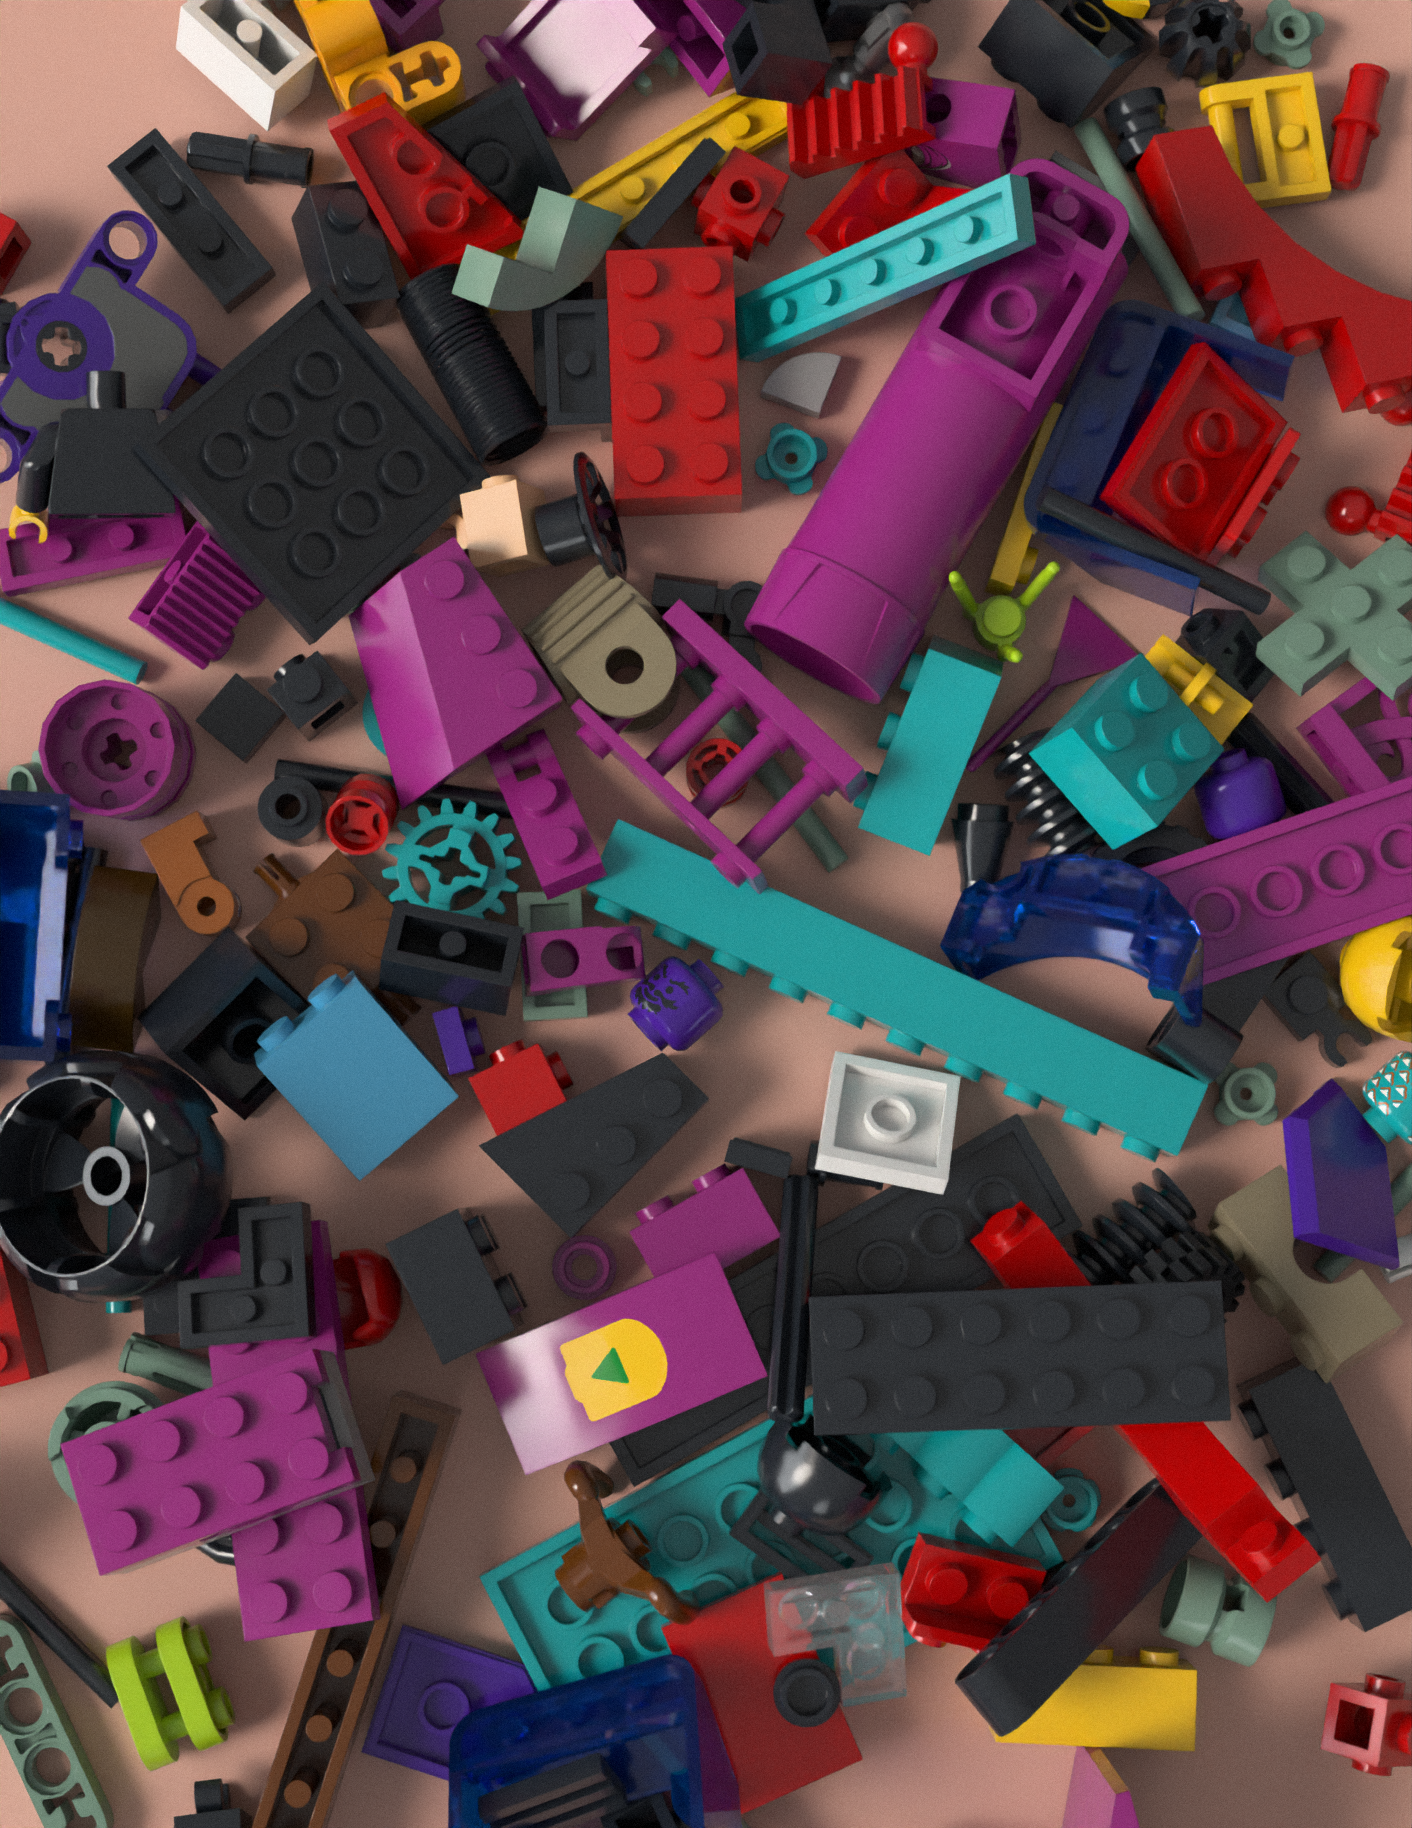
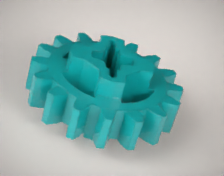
M443 799L440 815L433 816L422 805L417 808L421 821L419 825L414 828L403 821L398 823L397 827L406 839L402 845L391 843L386 844L385 847L388 853L398 858L397 866L382 870L385 879L399 881L400 887L388 896L393 904L395 900L409 901L412 904L486 919L485 914L493 910L495 913L505 917L508 910L499 899L503 892L508 894L519 893V885L508 879V872L523 868V862L520 858L506 856L505 851L517 842L512 833L503 834L498 837L494 834L501 822L499 816L493 813L481 822L477 820L479 815L477 803L469 801L463 813L457 814L450 799ZM453 827L450 828L446 840L430 848L420 845L426 837L435 831ZM478 834L487 841L493 852L495 869L480 864L474 852ZM455 853H461L460 861L480 877L475 878L466 875L464 878L455 876L451 885H445L446 876L437 870L434 865L426 861L432 860L440 863L442 860L451 862ZM411 868L425 873L431 885L428 904L419 896L414 887ZM475 889L487 892L473 906L453 911L460 897Z

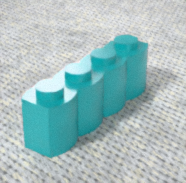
M1002 1430L868 1434L891 1456L900 1447L910 1454L920 1464L912 1475L938 1499L942 1501L951 1492L966 1505L969 1510L961 1519L990 1546L998 1537H1001L1009 1546L1013 1547L1065 1488Z

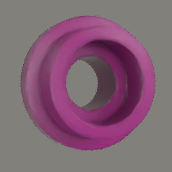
M579 1235L568 1239L558 1248L553 1259L552 1272L556 1284L566 1295L579 1300H590L599 1297L610 1288L616 1276L617 1262L612 1249L603 1240L591 1235ZM589 1255L595 1259L597 1272L591 1279L583 1280L574 1274L573 1262L578 1256Z

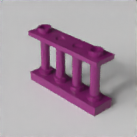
M679 599L662 616L671 637L669 640L676 655V678L687 667L690 670H694L700 664L716 679L711 684L714 691L646 759L640 756L619 736L635 718H614L605 714L599 717L580 698L571 706L582 726L576 732V735L601 760L611 753L717 854L710 861L711 864L727 881L737 889L744 882H747L760 895L769 885L763 871L755 862L823 794L830 797L837 791L851 804L868 786L865 771L857 761ZM745 706L761 721L756 726L759 733L689 802L664 776L731 709L738 712ZM789 748L792 749L807 763L802 769L805 776L735 845L709 819L777 751L784 754Z

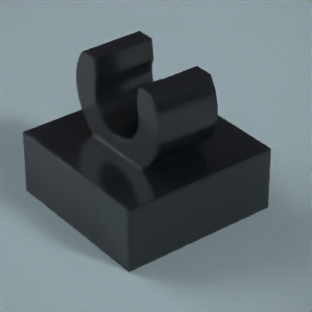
M221 1778L196 1781L194 1783V1799L197 1814L174 1817V1828H252L253 1825L252 1816L241 1808L231 1809L229 1784H223Z

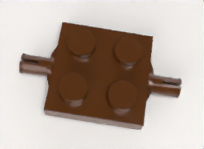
M338 848L316 870L300 877L298 880L275 857L274 853L265 857L263 861L279 876V880L261 863L255 867L253 872L279 898L276 900L271 913L245 938L310 1005L312 1004L307 1000L308 996L324 980L334 974H338L343 979L354 970L388 1011L400 1022L401 1026L407 1024L412 1018L395 1000L398 999L414 1016L422 1007L408 995L379 989L381 957L394 905Z

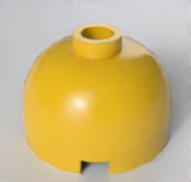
M1411 914L1355 933L1344 945L1339 961L1341 968L1340 982L1344 1002L1362 1024L1380 1034L1412 1043Z

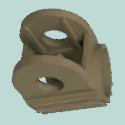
M600 565L595 566L521 630L546 673L568 705L580 698L599 717L605 714L614 718H635L621 733H641L658 726L670 715L677 703L680 692V676L676 678L677 661L672 643L660 628L665 624L661 614L637 590L616 574L613 579L609 580ZM626 666H634L643 670L642 675L630 684H619L612 680L615 673Z

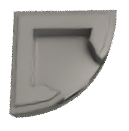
M813 352L787 360L768 377L761 390V397L819 419L840 366L842 356L826 352Z

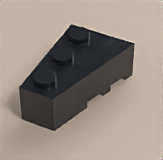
M661 1053L479 1145V1147L570 1238H573L709 1101V1098L664 1053Z

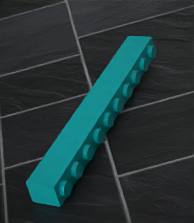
M617 820L600 857L607 876L588 883L586 887L588 895L598 899L594 910L626 925L629 924L632 916L647 921L656 926L652 933L653 937L684 951H687L690 942L700 945L714 952L710 960L711 963L738 976L745 977L748 969L751 968L772 978L768 987L770 990L793 1001L803 1004L807 994L830 1004L827 1012L828 1016L848 1026L862 1030L865 1021L875 1024L889 1031L885 1039L887 1043L908 1053L921 1056L924 1047L948 1057L944 1068L963 1078L979 1083L982 1075L985 1074L1006 1084L1002 1094L1023 1105L1038 1110L1043 1100L1065 1110L1061 1121L1085 1133L1097 1136L1100 1127H1103L1124 1137L1120 1148L1145 1160L1156 1163L1159 1154L1167 1157L1178 1156L1208 1088V1084H1204L1195 1078L773 888L767 887L759 895L747 882H744L737 889L711 864V860L622 820Z

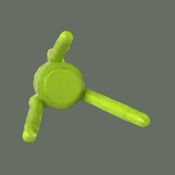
M1055 561L1050 562L1018 598L1013 599L1010 596L997 595L988 598L982 604L976 603L961 574L957 571L950 572L948 579L963 608L962 616L973 621L972 629L975 639L987 650L996 651L999 661L1015 663L1022 661V652L1013 646L1017 643L1025 629V612L1060 571V565Z

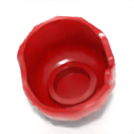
M362 1248L341 1251L339 1258L333 1259L344 1348L349 1350L381 1343L395 1329L404 1302L402 1282L389 1259L374 1250Z

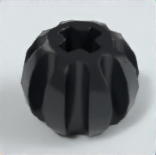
M1180 0L1165 15V26L1159 30V55L1171 59L1166 65L1167 72L1178 82L1183 76L1191 77L1195 80V88H1206L1215 85L1217 77L1226 81L1233 77L1245 64L1244 54L1251 49V24L1239 20L1243 15V8L1235 0H1229L1228 2H1220L1218 0H1193V2Z

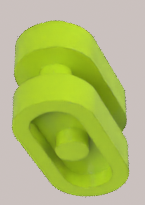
M184 1616L156 1627L157 1648L146 1652L136 1636L128 1637L108 1645L106 1648L107 1665L137 1751L149 1771L157 1770L179 1760L178 1739L189 1735L195 1747L199 1751H204L228 1740V1726L236 1722L233 1705L226 1689L223 1686L215 1688L206 1663L213 1660V1655L206 1632L201 1624L191 1626ZM163 1673L167 1674L179 1707L178 1711L171 1714L168 1713L156 1680V1676Z

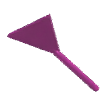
M1073 595L1050 677L968 760L965 767L968 772L976 771L1058 686L1113 670L1138 654Z

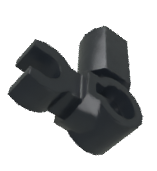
M656 572L651 604L661 616L681 599L706 623H713L714 616L723 617L721 635L729 637L728 643L761 673V658L754 649L755 641L757 640L744 626V622L762 589L760 584L752 581H740L732 585L729 590L718 588L717 580Z

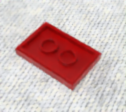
M1206 342L1192 344L1099 498L1126 523L1207 561L1288 422Z
M779 1571L700 1607L697 1618L688 1625H679L671 1621L661 1625L662 1632L741 1814L863 1760L861 1751L840 1703L835 1713L826 1722L815 1727H799L791 1724L782 1717L775 1705L773 1687L780 1670L787 1663L798 1658L820 1660L782 1572Z

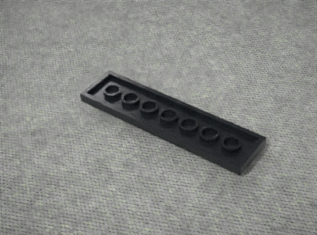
M1017 1113L952 1150L949 1178L943 1195L891 1185L817 1228L811 1297L974 1290L996 1277V1275L970 1240L983 1231L986 1222L993 1215L1004 1209L1014 1207L1020 1201L1046 1223L1057 1240L1079 1229L1083 1224ZM778 1252L728 1280L768 1376L609 1442L634 1487L768 1410L767 1402ZM810 1326L806 1387L812 1384Z

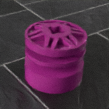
M106 679L78 685L57 700L42 723L38 746L43 775L60 799L84 813L127 821H137L158 816L178 802L193 778L197 755L192 730L175 706L156 694L143 690L133 684ZM122 741L137 746L138 750L129 756L132 764L131 767L115 763L114 757L122 753V746L120 744Z

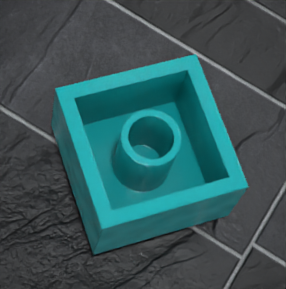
M1139 653L1099 678L1030 751L1029 755L1114 850L1158 827L1225 749L1190 708L1185 705L1145 656Z

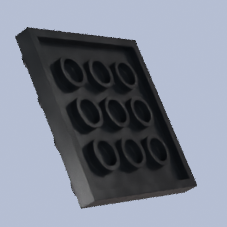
M324 281L133 447L136 453L309 645L317 642L461 507L460 494L481 489L482 481L491 477Z

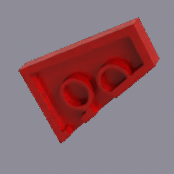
M386 92L327 120L333 139L411 280L423 272L442 264H461L467 244L493 253L523 238L526 228L525 224Z

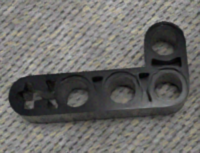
M1290 956L1180 993L1151 1035L1145 1049L1181 1073L1195 1078L1204 1084L1213 1082L1229 1063L1241 1044L1244 1035L1239 1031Z

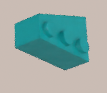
M933 635L925 656L913 652L899 687L910 692L902 716L889 712L876 748L887 752L878 775L866 770L865 775L868 786L853 803V807L864 810L858 828L930 856L1002 678L1004 662L936 635Z

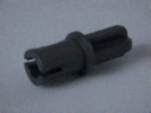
M204 132L192 133L187 144V164L195 170L243 177L245 184L250 185L255 182V179L299 185L301 188H307L311 183L314 164L312 148H298L261 142L257 134H250L248 139Z

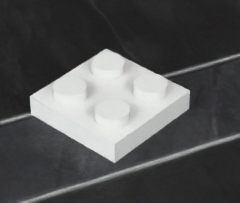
M835 1051L830 1070L815 1169L943 1195L949 1178L961 1076Z

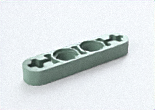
M0 1614V1637L9 1635L13 1646L5 1652V1658L9 1667L13 1671L24 1663L28 1671L26 1674L16 1676L0 1688V1734L44 1828H67L66 1826L74 1819V1812L68 1799L59 1807L54 1806L52 1799L63 1796L77 1783H80L84 1791L78 1793L72 1799L77 1813L82 1818L92 1815L97 1823L94 1828H113L114 1816L112 1808L29 1630L18 1618L12 1615ZM0 1657L1 1677L4 1674H6L8 1670L2 1658ZM22 1687L30 1688L40 1696L43 1709L38 1721L29 1724L21 1723L10 1713L9 1699L15 1689ZM52 1747L65 1752L71 1764L70 1774L65 1781L51 1783L41 1777L36 1765L37 1757L41 1750Z

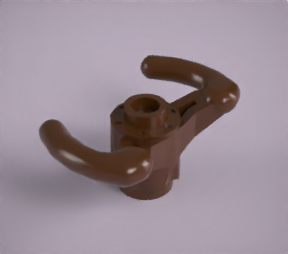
M579 1460L571 1462L564 1473V1481L578 1501L581 1541L561 1556L564 1563L555 1570V1576L565 1593L586 1613L595 1606L602 1610L617 1596L624 1593L651 1602L660 1615L679 1625L692 1623L699 1614V1603L696 1594L686 1589L677 1592L666 1579L655 1577L648 1572L651 1566L646 1556L653 1551V1548L647 1537L632 1520L627 1519L624 1523L620 1524L612 1517L607 1519L600 1499L607 1498L613 1493V1480L590 1462Z

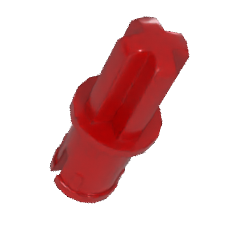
M1358 63L1353 68H1350V78L1341 113L1335 115L1332 119L1331 128L1335 132L1327 166L1330 185L1335 190L1354 191L1360 186L1371 142L1378 138L1382 128L1377 119L1390 74L1379 65Z

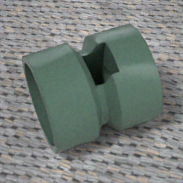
M1186 1553L1178 1562L1167 1587L1160 1613L1159 1633L1162 1636L1195 1648L1204 1641H1208L1215 1655L1250 1667L1260 1656L1267 1641L1276 1610L1277 1596L1266 1603L1239 1573L1228 1579L1221 1565Z

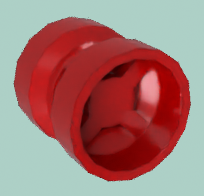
M711 738L699 743L691 751L686 762V781L693 797L742 750L736 743L724 738ZM749 780L720 809L736 804L744 796Z
M359 774L349 778L340 788L325 819L326 832L331 842L341 851L352 855H367L377 851L386 841L400 810L399 798L395 788L385 778L374 774ZM365 802L370 806L358 805L357 803Z

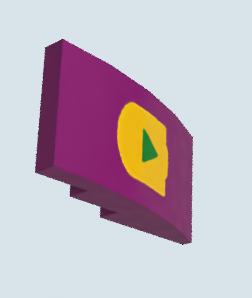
M716 1252L648 1279L600 1301L591 1303L475 1354L525 1475L639 1431L768 1376Z

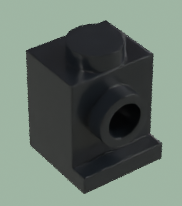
M318 651L308 658L304 654H299L287 661L273 676L277 682L267 689L272 698L308 741H311L358 704L348 688Z

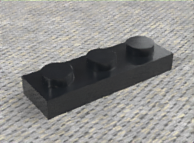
M156 128L107 166L113 177L228 314L276 276L269 262Z

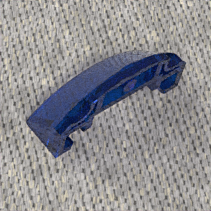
M1060 854L1020 862V872L1007 876L993 884L980 879L962 891L940 944L941 949L957 972L979 981L1005 968L1038 959L1080 957L1101 960L1119 965L1148 980L1147 988L1153 998L1173 1002L1185 1025L1200 1027L1202 1023L1204 939L1192 915L1190 916L1185 907L1172 895L1169 887L1153 875L1136 866L1116 859L1104 860L1092 858L1085 854Z

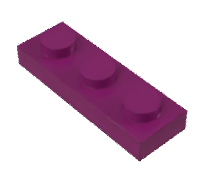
M173 494L175 514L172 518L50 519L48 536L43 543H38L40 528L35 523L19 525L17 527L16 540L9 536V528L0 529V579L2 590L8 597L164 566L189 533L184 506Z

